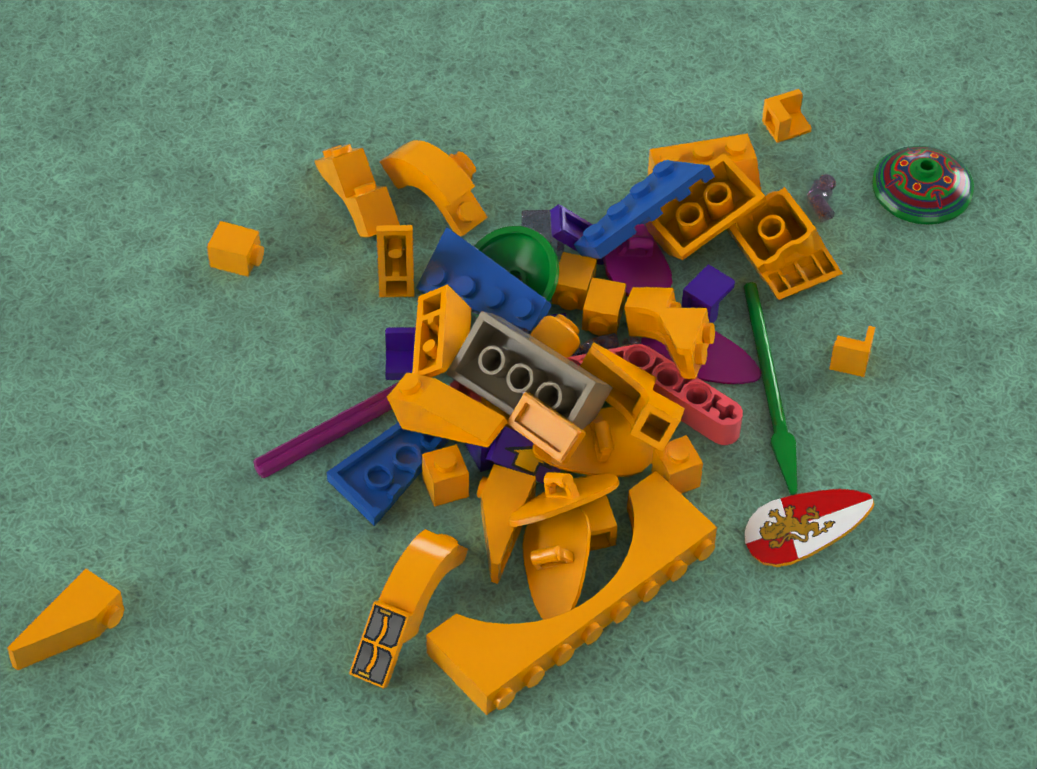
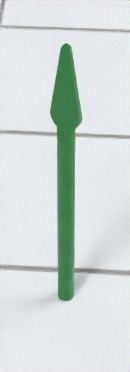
M749 282L743 286L774 432L770 445L789 493L795 495L797 494L796 440L788 432L757 284Z

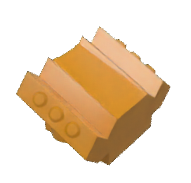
M785 187L780 191H773L767 194L766 201L726 229L778 300L843 274L824 245L816 227Z

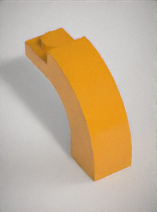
M413 140L405 143L379 161L395 187L401 189L406 186H413L428 195L436 204L453 232L460 237L488 218L471 192V189L475 187L474 183L465 171L438 147L425 141Z
M426 529L419 533L401 555L379 597V601L413 614L403 644L418 633L429 600L442 578L449 571L462 564L466 558L468 548L457 544L458 541L449 535L435 534Z

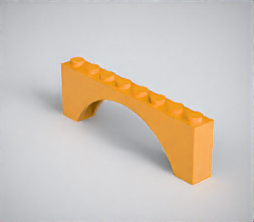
M654 471L628 490L627 512L632 528V542L628 554L615 576L591 599L566 613L552 618L519 624L484 622L455 614L426 635V647L429 657L486 715L496 708L498 710L506 708L514 700L516 693L525 686L532 688L543 679L548 669L555 664L557 666L564 665L573 656L575 649L584 643L590 645L601 636L606 626L613 621L616 624L622 622L630 614L632 607L640 601L644 603L650 601L656 596L663 584L669 580L672 582L677 581L685 574L690 564L697 559L704 561L713 553L717 527L657 471Z

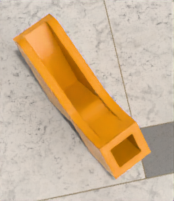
M351 144L338 145L322 151L324 157L314 160L322 177L346 204L360 237L376 235V226L400 225L387 186H376L363 148L352 149Z
M633 287L624 306L629 336L648 337L660 341L666 346L681 377L696 379L700 366L706 363L707 348L709 344L714 343L715 326L714 323L709 322L707 308H681L680 302L675 300L674 288Z
M593 342L580 367L613 387L605 401L627 419L631 427L630 434L663 452L679 425L685 408L653 391L657 377Z

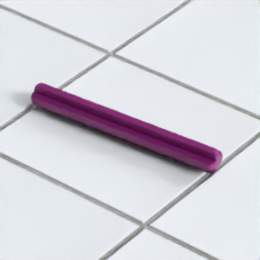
M399 382L257 457L253 461L256 472L261 478H266L392 410L387 396Z

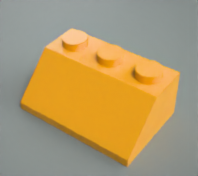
M748 133L649 150L648 176L653 172L654 166L664 160L707 165L725 152L761 191L757 157Z
M725 152L707 164L710 166L715 177L706 183H703L700 179L689 187L690 195L680 202L676 198L660 208L663 213L652 222L645 223L649 233L668 255L684 260L767 200L766 196Z

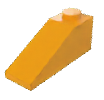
M376 226L379 297H414L413 226Z
M448 284L418 296L412 374L434 377L446 372L470 332L472 308Z
M406 373L387 396L401 428L488 448L507 424L505 416L432 377Z
M496 464L493 465L488 477H482L477 490V498H481V514L491 582L499 584L523 525L517 527L510 526L509 518L518 508L535 498L536 476Z
M85 569L7 647L12 667L20 670L99 637L107 628H114L122 619L124 612L121 591L88 569Z

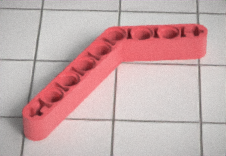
M634 344L608 349V351L657 377L653 391L685 408L681 418L682 422L720 445H730L738 440L743 410L737 402L698 377L696 379L681 377L674 362L646 345ZM586 354L566 358L580 366ZM456 380L450 383V387L481 403L482 397Z

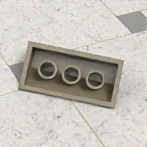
M484 311L480 312L446 373L509 415L512 414L525 392L531 393L582 430L596 418L613 388L502 317Z

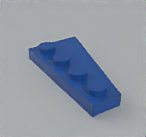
M664 160L655 165L653 172L643 181L632 186L630 193L624 199L609 207L606 212L607 214L601 220L585 229L583 236L574 243L579 255L598 259L603 258L636 234V225L652 222L663 214L660 209L662 206L675 198L679 202L691 194L689 187L700 179L703 183H706L715 177L710 166Z
M446 227L416 287L417 290L425 294L448 284L472 308L473 313L479 315L481 311L500 316L529 334L542 318L547 316L552 306L544 297L448 227Z
M398 422L327 471V481L375 527L422 472V454L442 449L450 439L405 430L401 428Z

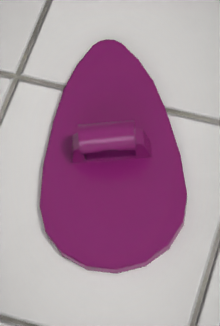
M644 224L636 225V234L603 257L608 279L610 281L626 283L625 296L629 297L633 287L671 288L672 272L665 256Z
M715 331L714 343L709 344L706 363L700 366L697 377L703 381L714 383L746 384L758 381L761 377V370L741 347ZM648 337L641 338V344L652 348L674 362L663 343Z

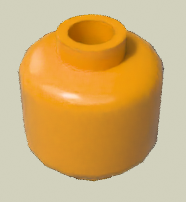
M557 314L556 317L551 315L545 316L529 334L564 357H571L580 346V339L578 337L580 331L578 327L561 314Z

